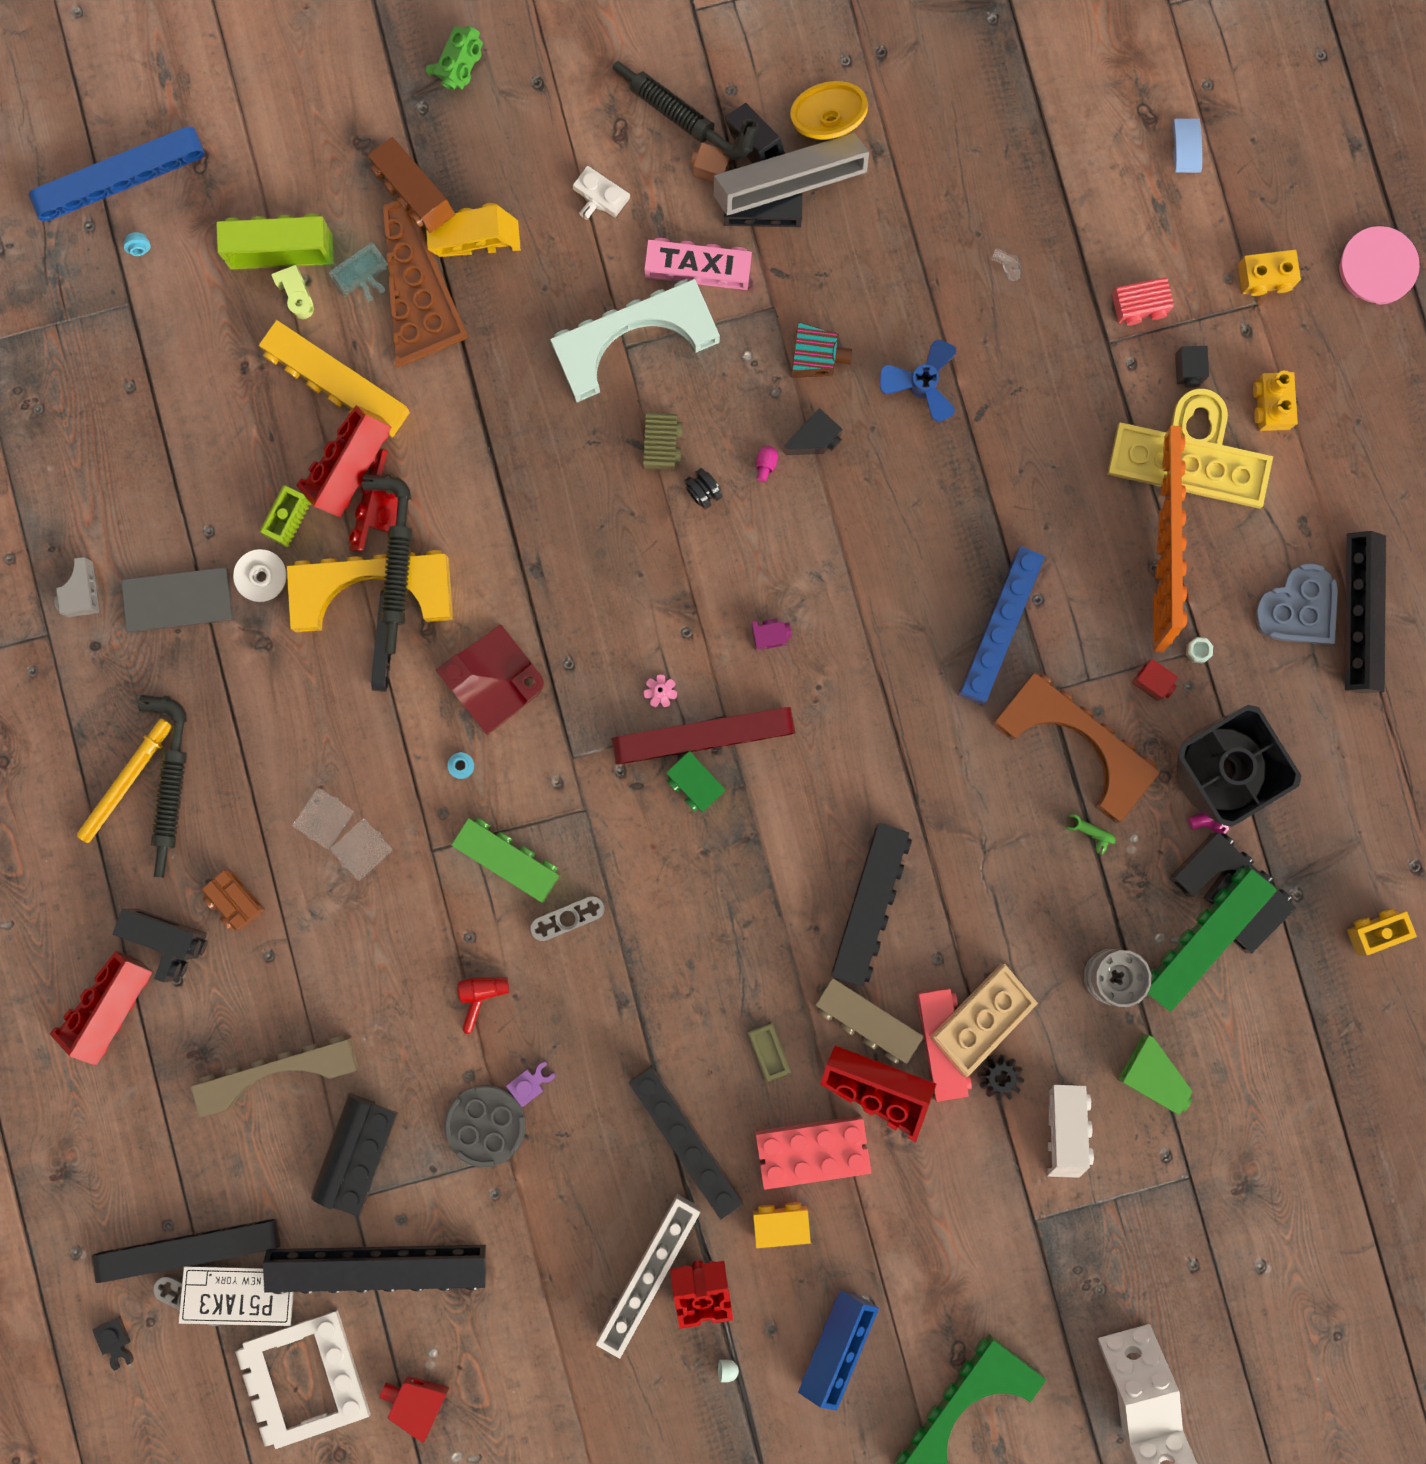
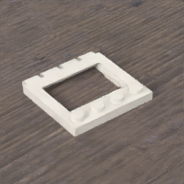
M338 1309L247 1340L243 1343V1348L235 1351L240 1369L243 1370L249 1367L251 1371L242 1376L248 1395H259L258 1398L250 1402L257 1423L267 1421V1424L259 1427L265 1447L274 1444L275 1449L365 1419L371 1414ZM314 1334L338 1411L301 1421V1424L286 1429L262 1351L274 1347L278 1348Z

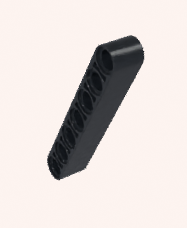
M267 1219L103 1251L91 1255L95 1283H104L263 1252L267 1249L278 1248L281 1244L276 1219Z

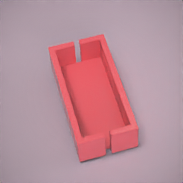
M861 1115L755 1131L764 1190L872 1174L868 1148L866 1145H862L867 1144L864 1120Z

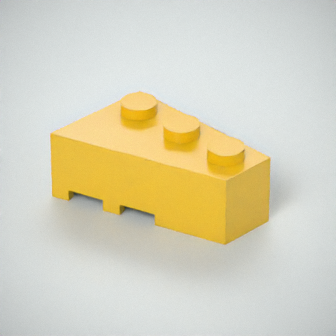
M487 203L482 205V208L460 209L458 213H455L452 218L432 233H429L426 229L428 250L438 257L471 255L472 250L487 248L488 253H495L496 247L511 246L512 251L521 250L518 220L495 203Z

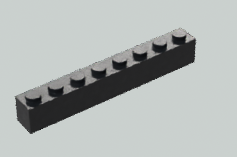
M486 1245L267 1249L263 1260L264 1293L284 1294L286 1292H301L303 1294H310L318 1291H328L330 1293L357 1291L363 1293L369 1290L393 1292L407 1289L412 1291H422L424 1289L447 1291L452 1288L476 1290L486 1286Z

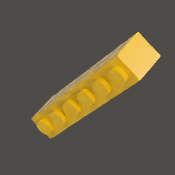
M278 320L275 321L259 344L260 348L264 351V358L274 365L278 362L286 367L284 371L293 378L298 379L300 376L307 381L306 386L319 394L320 391H323L329 395L327 399L335 406L341 408L344 405L351 412L357 405L381 416L392 427L389 431V436L392 438L410 413L404 404Z

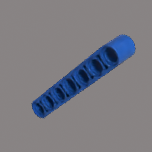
M185 127L31 190L28 195L38 220L50 221L201 159L205 155V151L195 128Z

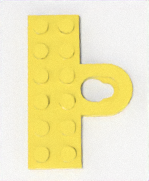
M1195 389L1187 392L1177 402L1171 421V426H1181V436H1185V448L1181 455L1182 460L1186 464L1185 474L1182 477V485H1185L1186 492L1254 508H1262L1273 456L1222 445L1228 418L1225 402L1218 394L1208 389ZM1197 408L1207 410L1208 420L1211 425L1209 434L1204 439L1192 438L1186 430V423L1193 416ZM1120 422L1117 425L1107 475L1161 487L1164 475H1167V471H1163L1162 468L1164 436L1166 432Z

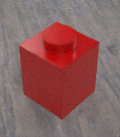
M1150 659L1141 668L1132 684L1156 701H1159L1164 697L1168 699L1177 687L1174 683L1178 676L1155 660Z

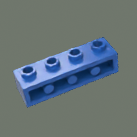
M840 1290L838 1297L834 1301L828 1321L824 1325L818 1345L813 1352L808 1369L802 1378L798 1391L799 1394L820 1408L838 1410L879 1307L855 1293Z

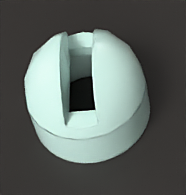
M728 1359L719 1360L718 1377L720 1383L734 1381L738 1376V1366Z

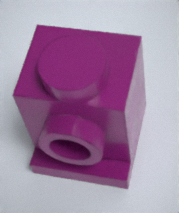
M769 619L762 621L763 625L758 626L757 621L752 622L751 626L756 651L787 646L788 638H792L789 622L784 623L778 622V619Z

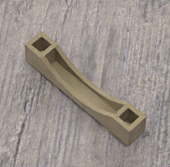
M343 1035L328 1039L329 1045L318 1047V1043L302 1047L303 1052L293 1055L291 1050L276 1055V1061L267 1063L266 1058L251 1062V1068L243 1071L238 1066L225 1070V1076L215 1079L214 1074L198 1078L199 1084L191 1086L199 1118L232 1108L238 1098L252 1084L272 1073L307 1071L331 1079L361 1069L353 1039L345 1040Z

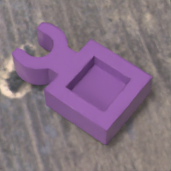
M547 1061L538 1065L535 1074H532L527 1069L506 1085L521 1107L544 1091L540 1085L542 1082L547 1083L555 1078V1072L550 1076L542 1074V1068L548 1064Z

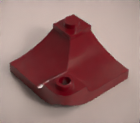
M501 624L462 652L455 654L436 669L439 676L487 735L537 697L544 686V680L540 673ZM527 678L534 679L535 683L533 686L527 687L525 685Z

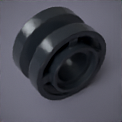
M699 468L695 471L696 478L694 479L689 476L684 480V483L692 499L706 510L711 506V499L718 501L723 496L719 485L710 473L703 468Z

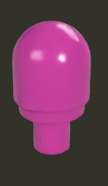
M764 446L758 452L755 464L756 469L759 471L756 480L760 482H766L768 474L773 473L776 468L778 452L774 447Z

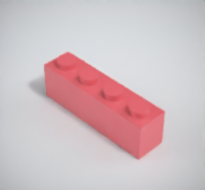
M949 988L918 992L916 997L930 1080L937 1084L933 1098L936 1102L969 1097L968 1089H972L970 1075L963 1077L930 1038L936 1029L954 1012V1009L958 1008L956 993H951Z

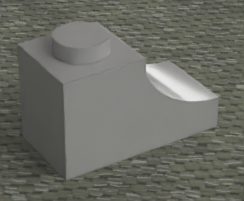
M85 557L75 558L74 570L70 579L64 586L56 588L57 596L54 597L57 611L68 618L99 613L93 561Z

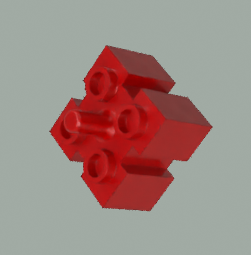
M697 1260L693 1262V1269L692 1266L686 1265L670 1269L679 1329L701 1326V1321L711 1320L712 1324L733 1321L724 1261H710L703 1264L702 1261Z

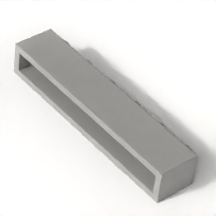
M852 133L714 175V198L728 216L867 173L869 151L858 136Z

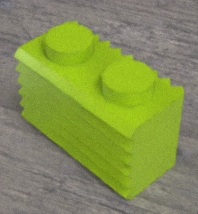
M283 485L259 532L266 538L289 547V543L292 542L291 538L295 537L294 533H297L296 529L300 528L301 519H304L303 515L307 514L308 506L312 505L304 494Z

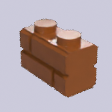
M231 869L223 870L201 890L205 894V897H203L204 902L212 910L217 908L223 915L220 918L221 922L229 930L233 928L235 931L244 929L265 910Z

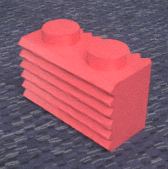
M1167 277L1116 287L1112 292L1118 323L1120 324L1125 322L1127 325H1135L1142 322L1143 318L1151 317L1152 320L1163 319L1168 316L1167 314L1174 307Z

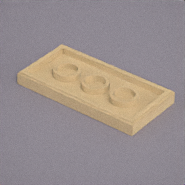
M1000 964L936 1029L930 1038L963 1077H968L1038 1003L1006 964Z

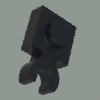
M121 1316L92 1329L102 1355L110 1352V1366L114 1371L120 1368L118 1357H123L127 1365L133 1362L132 1353L124 1347V1345L131 1341Z

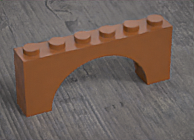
M1033 673L993 721L992 725L1011 740L1016 739L1026 729L1042 724L1063 726L1081 735L1096 751L1104 773L1103 791L1095 807L1113 822H1122L1160 774L1155 769L1157 765L1148 757L1143 756L1142 758L1135 753L1136 748L1130 742L1124 739L1120 741L1113 735L1115 731L1105 723L1100 725L1093 719L1094 714L1087 708L1076 706L1072 702V696L1064 690L1058 691L1051 686L1053 682L1042 673L1039 675Z

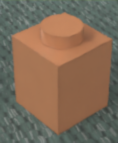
M701 143L699 151L695 150L690 166L694 167L695 177L714 182V175L728 171L731 159L724 156V152L721 149Z

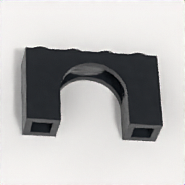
M1219 832L1211 833L1169 877L1187 897H1194L1216 874L1225 870L1236 872L1239 868L1242 867L1244 869L1247 865L1271 884L1273 882V879L1265 871L1261 870L1259 872L1252 865L1254 861L1248 854L1243 851L1240 853L1233 846L1235 842L1227 834H1220ZM1277 889L1233 942L1245 953L1253 954L1296 909L1291 903L1292 897L1283 889Z

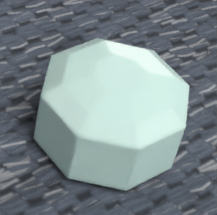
M1196 637L1186 645V656L1193 663H1204L1213 656V645L1207 638Z

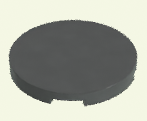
M493 1085L475 1086L464 1091L453 1101L445 1119V1135L450 1147L459 1159L476 1167H493L510 1159L521 1146L526 1132V1118L523 1108L510 1092Z

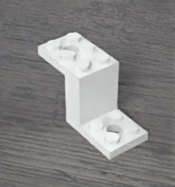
M1147 1324L1098 1338L1100 1349L1117 1388L1121 1427L1135 1463L1160 1464L1164 1460H1169L1174 1464H1197L1183 1432L1179 1389L1151 1325ZM1130 1353H1138L1141 1355V1357L1136 1360H1131L1126 1356Z

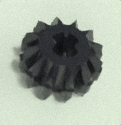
M1004 1054L1000 1055L999 1063L994 1056H990L992 1065L989 1066L983 1062L981 1066L987 1071L986 1073L978 1072L979 1078L986 1079L979 1086L982 1089L989 1087L986 1091L988 1097L993 1096L995 1093L996 1100L1001 1101L1004 1092L1007 1099L1010 1100L1012 1099L1011 1089L1017 1093L1021 1091L1015 1084L1016 1082H1024V1078L1016 1076L1023 1069L1020 1066L1013 1068L1016 1064L1014 1058L1009 1059L1006 1063V1055ZM1001 1071H1003L1002 1073L1006 1075L1007 1078L1006 1080H1002L1001 1084H999V1081L995 1079V1076L1000 1075Z

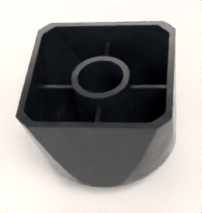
M1246 705L1190 735L1181 744L1177 758V779L1187 799L1203 814L1217 823L1228 827L1237 825L1296 789L1301 781L1299 770L1261 709L1252 705ZM1225 758L1229 759L1235 767V773L1231 779L1224 771Z

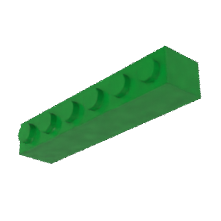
M1249 865L1244 869L1242 867L1234 873L1231 878L1233 882L1227 889L1222 888L1213 899L1215 903L1210 909H1204L1196 918L1197 924L1191 930H1185L1178 940L1180 942L1178 946L1164 954L1161 959L1162 964L1156 971L1154 969L1151 970V987L1148 995L1168 1011H1173L1277 891L1274 885Z

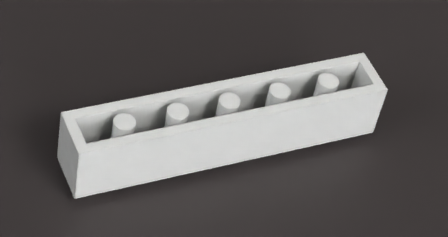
M679 1194L676 1195L599 1334L596 1343L598 1347L619 1359L621 1358L701 1212L700 1206Z

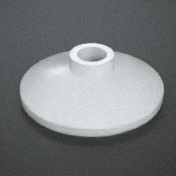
M258 549L244 554L238 560L234 568L233 579L237 590L242 596L251 601L265 602L275 598L283 590L287 579V572L283 561L276 554L268 550ZM266 573V580L260 582L258 580L259 574Z

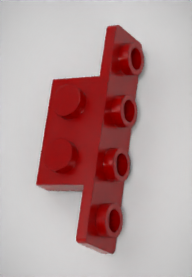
M378 450L374 463L369 466L368 474L382 475L387 450ZM361 486L363 496L361 503L358 504L355 510V518L357 519L355 528L351 530L348 539L350 551H363L369 528L388 533L389 527L396 525L398 499L395 498V494H387V491L377 490L364 491Z

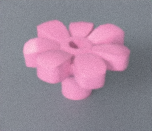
M657 675V681L650 678L646 682L650 689L644 691V697L646 699L652 698L650 705L654 708L658 707L659 703L664 708L669 707V698L673 700L677 698V692L672 690L676 685L672 679L666 682L664 675Z

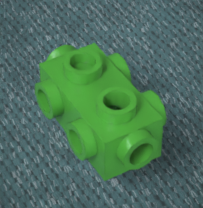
M454 26L438 63L426 66L427 74L429 76L436 75L442 80L441 84L447 89L455 91L458 88L463 90L464 86L471 80L470 72L474 63L479 61L482 55L481 47L483 42L479 39L480 32L470 26H466V28Z

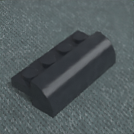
M352 1093L348 1094L311 1194V1199L314 1202L328 1209L335 1208L357 1217L361 1215L398 1112L374 1104V1101Z

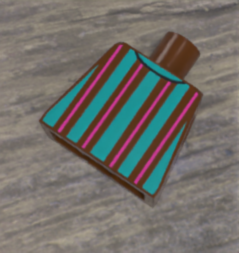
M798 322L791 377L832 376L835 363L851 364L852 349L837 347L838 333Z

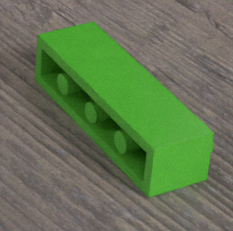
M477 817L474 821L468 818L451 846L543 903L561 876L556 873L558 867L547 860L540 863L533 858L535 853L523 845L520 849L511 844L512 838L501 831L498 835L488 830L491 825Z

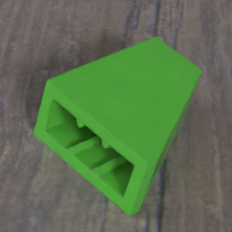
M1143 1033L1117 1080L1180 1115L1182 1111L1185 1112L1192 1101L1190 1096L1193 1091L1157 1041L1150 1035Z

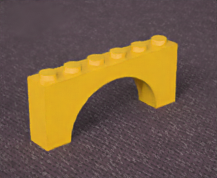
M439 550L427 551L426 555L415 556V553L410 552L411 555L408 556L410 557V561H408L410 565L407 566L409 567V571H407L409 575L406 576L409 580L406 581L408 586L405 587L418 600L423 613V619L426 622L453 620L448 556L442 554V551ZM374 555L371 560H363V557L358 556L348 557L345 562H337V559H322L320 564H310V561H296L294 566H287L291 630L295 632L322 631L326 609L342 590L366 580H387L384 578L387 575L385 571L388 570L385 568L388 565L386 561L389 560L386 558L387 555Z

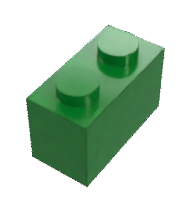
M690 751L666 772L669 776L666 782L676 792L680 789L687 796L684 801L694 812L699 809L703 813L726 792L724 787Z

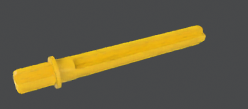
M161 718L151 732L143 736L144 741L78 831L77 837L80 840L89 843L150 758L158 748L161 749L163 747L161 743L171 731V723Z

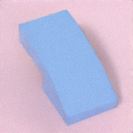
M1174 119L1172 131L1175 146L1172 154L1175 173H1201L1202 135L1200 119Z

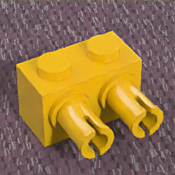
M1283 370L1279 373H1263L1253 383V396L1257 398V407L1254 412L1255 423H1258L1259 431L1290 430L1298 424L1294 372Z

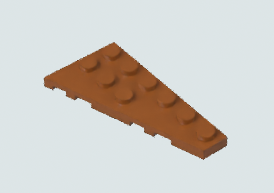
M395 200L383 205L394 331L395 365L397 368H400L469 337L432 252L428 250L427 241L421 227L419 228L411 218V210L405 211L399 202Z

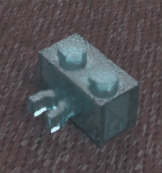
M371 242L329 271V277L344 298L359 287H362L364 296L370 303L374 298L370 295V288L366 282H369L372 287L379 290L380 294H383L386 290L373 278L387 269L388 263L374 243Z

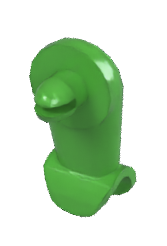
M1068 815L1069 818L1075 819L1076 825L1073 828L1065 826V829L1069 831L1079 830L1092 836V839L1098 840L1096 845L1097 853H1099L1102 847L1101 854H1104L1108 843L1115 845L1116 839L1113 834L1081 820L1077 815Z

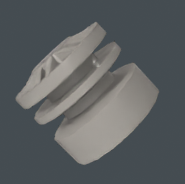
M1104 949L1096 952L1088 960L1084 968V984L1089 994L1095 1000L1112 1006L1130 1007L1140 1003L1147 996L1151 987V971L1147 962L1140 955L1132 951ZM1111 972L1117 973V975L1114 977L1116 982L1110 981V979L1113 977Z

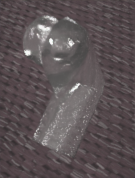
M996 247L991 260L1003 265L1008 280H1019L1022 276V268L1018 257Z

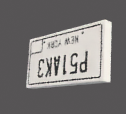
M184 1267L179 1324L291 1326L294 1292H286L284 1294L264 1293L263 1269Z

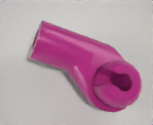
M1203 813L1188 818V824L1192 831L1204 826L1220 834L1227 833L1229 830L1228 826L1217 823Z

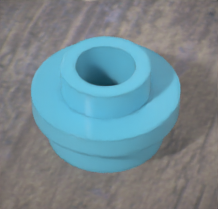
M139 232L128 234L123 243L124 250L133 256H142L151 248L150 241L146 235Z
M456 753L448 761V771L457 779H465L473 773L474 761L466 753ZM458 761L465 762V768L461 771L456 768Z

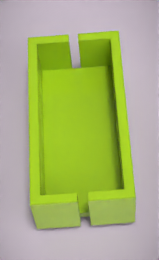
M306 214L304 217L293 218L290 215H280L277 219L256 216L252 217L251 220L227 218L225 221L217 222L218 254L225 260L230 270L334 264L333 234L323 216Z

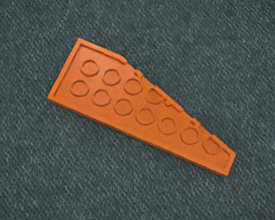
M1181 426L1169 427L1164 436L1162 468L1163 471H1167V475H1164L1160 496H1165L1163 509L1159 510L1156 551L1158 555H1161V558L1158 559L1157 568L1155 569V579H1160L1157 593H1153V652L1161 653L1165 652L1187 624V612L1183 611V602L1186 601L1187 587L1183 586V576L1186 574L1187 563L1186 560H1183L1182 552L1186 548V535H1182V526L1186 522V511L1182 510V501L1185 500L1186 487L1182 485V477L1185 474L1186 464L1182 460L1181 455L1185 448V436H1181Z

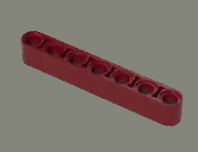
M784 707L611 738L615 763L619 765L684 754L689 751L696 752L795 734L796 732L791 707Z

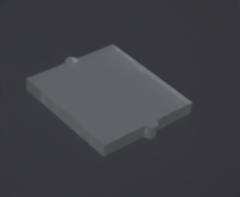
M318 787L292 826L308 836V840H314L329 850L355 811L340 802L339 797H333Z
M365 818L330 848L331 852L341 861L342 868H347L358 881H361L394 849L381 836L382 832L376 831Z

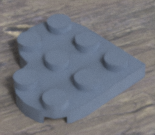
M1304 564L1290 571L1284 580L1282 588H1275L1259 598L1254 612L1258 631L1269 638L1279 641L1324 645L1335 644L1338 596L1336 580L1332 579L1330 573L1324 570L1323 566L1316 564Z

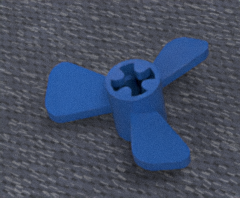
M942 340L934 341L931 344L926 364L917 367L914 373L891 365L884 366L880 373L881 392L888 395L910 389L916 397L926 398L931 418L934 421L942 422L951 418L955 409L936 389L939 381L938 372L956 354L955 346ZM918 376L929 377L931 379L928 382L929 387H922L923 380L917 381Z

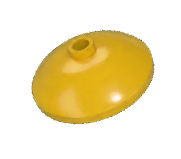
M844 81L824 82L808 88L796 98L791 107V121L794 128L804 136L819 140L834 139L848 134L864 120L868 111V102L864 91L852 83Z

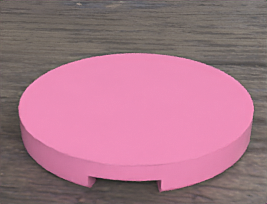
M1384 226L1370 227L1357 233L1345 245L1339 264L1340 276L1345 287L1356 298L1359 297L1365 301L1376 303V305L1388 304L1400 299L1415 284L1419 274V257L1413 243L1403 233Z

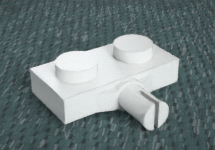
M589 166L585 168L573 184V190L587 201L586 205L579 212L580 216L586 220L589 219L595 209L605 211L616 218L630 199L628 192Z

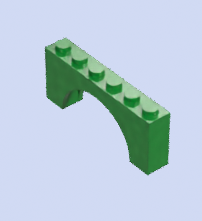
M989 1334L986 1339L982 1338L975 1347L974 1352L976 1354L971 1361L967 1360L963 1363L958 1372L960 1375L954 1384L951 1382L945 1388L942 1394L943 1400L938 1406L934 1405L930 1409L926 1417L927 1422L922 1429L918 1427L914 1431L910 1439L912 1443L906 1451L901 1450L894 1464H948L947 1446L951 1430L959 1416L971 1404L981 1398L994 1394H1012L1024 1398L1031 1403L1046 1382L1045 1377Z

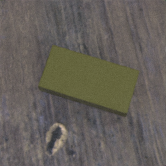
M772 1022L747 1032L766 1083L791 1074Z

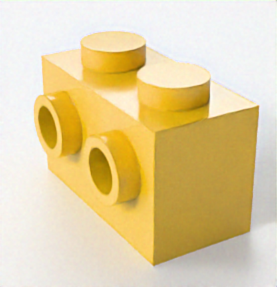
M1296 250L1244 256L1238 263L1242 294L1251 293V296H1260L1272 290H1277V293H1285L1293 290L1294 286L1301 280Z
M1394 908L1379 912V917L1370 920L1367 917L1353 922L1354 927L1346 930L1356 955H1370L1417 937L1408 912L1395 911Z
M787 1203L785 1208L774 1209V1205L758 1206V1210L753 1211L756 1248L811 1244L808 1210L806 1206H801V1203Z

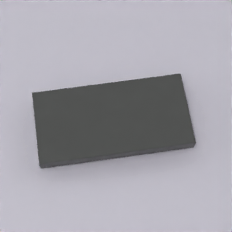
M226 567L121 580L126 632L128 633L234 620L229 570Z

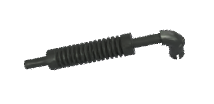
M616 61L612 69L631 83V92L666 116L678 127H681L689 135H692L700 143L706 140L710 141L724 152V156L732 160L742 159L752 152L753 142L759 129L758 122L753 127L754 119L747 118L743 120L739 136L735 139V143L730 144L713 131L715 125L712 121L689 106V104L647 73L642 71L636 74L621 62Z
M388 473L387 475L364 474L362 479L367 481L362 482L364 491H387V494H395V498L398 499L396 526H390L388 530V538L390 540L387 543L390 545L387 548L390 550H387L389 555L386 558L389 560L386 561L388 565L385 568L388 570L385 571L387 575L384 576L387 579L384 583L387 585L384 586L386 590L383 593L386 595L383 596L385 600L382 603L385 605L382 606L384 610L381 611V622L387 624L385 653L396 654L398 625L405 624L406 615L403 611L406 610L404 606L407 603L404 601L407 600L405 597L407 592L405 591L408 588L405 586H408L406 581L409 580L406 576L409 575L407 572L409 567L407 566L410 565L408 562L410 557L408 556L411 553L408 551H411L409 546L412 543L409 541L412 540L413 529L406 527L408 501L411 500V492L407 483L401 478L394 476L393 473Z
M140 695L138 701L149 703L138 704L140 712L162 713V716H170L171 721H173L170 751L163 750L161 761L164 763L161 764L163 768L160 769L162 773L159 775L162 778L159 779L161 783L158 784L160 787L158 792L160 793L157 794L159 798L156 799L158 802L156 807L158 808L155 809V812L157 814H154L156 817L154 822L156 824H153L155 829H152L155 834H152L151 846H157L153 877L164 878L168 847L175 848L176 837L174 835L177 834L175 830L178 827L175 825L178 824L176 820L179 819L177 815L180 814L177 810L180 809L178 805L181 804L179 800L182 797L179 795L182 794L180 790L183 789L181 786L183 781L181 780L184 779L182 775L185 774L183 771L185 766L183 765L186 764L187 753L181 752L184 722H187V714L183 706L176 700L171 699L170 696Z

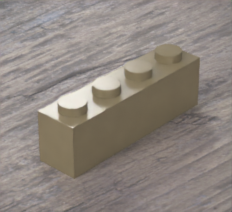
M832 977L814 1003L819 1007L818 1014L829 1021L832 1017L842 1022L839 1027L851 1035L855 1031L864 1036L863 1043L874 1050L878 1046L887 1051L885 1057L896 1064H899L900 1061L907 1064L924 1037Z

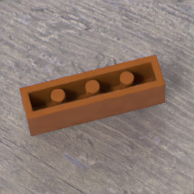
M393 137L368 154L373 164L370 167L373 174L378 180L382 178L385 180L383 184L392 196L395 194L399 196L396 199L405 211L411 210L410 216L419 228L424 226L429 233H432L455 215L444 195Z

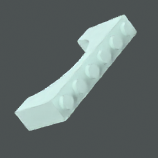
M695 279L679 281L672 289L655 291L648 299L631 301L624 309L607 311L600 319L583 321L578 325V328L571 331L568 329L559 331L554 335V338L550 339L576 402L600 393L597 382L600 359L607 347L615 339L630 330L647 326L668 328L682 335L692 345L695 352L720 342V335Z

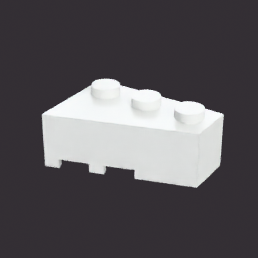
M1053 1085L1049 1090L1048 1125L1051 1126V1142H1048V1151H1052V1168H1048L1047 1176L1079 1178L1090 1168V1165H1093L1094 1153L1093 1149L1089 1148V1138L1092 1137V1122L1088 1121L1087 1111L1091 1110V1096L1087 1094L1086 1086Z

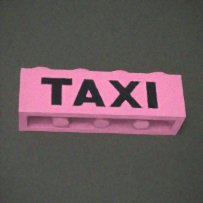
M655 238L654 240H648L645 278L673 282L695 279L698 285L748 290L752 252L742 247L724 249L717 244L698 246L691 241L673 243L665 238Z

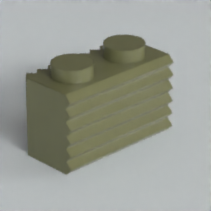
M646 413L644 469L674 471L676 463H681V448L676 447L677 437L682 438L683 422H678L677 414Z

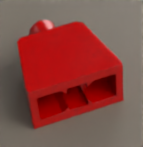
M407 1376L401 1389L386 1382L379 1398L393 1404L388 1419L424 1443L449 1387Z

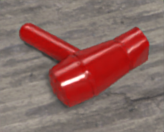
M508 977L470 978L458 982V999L461 1003H470L462 1027L465 1034H470L473 1031L483 1000L509 993Z

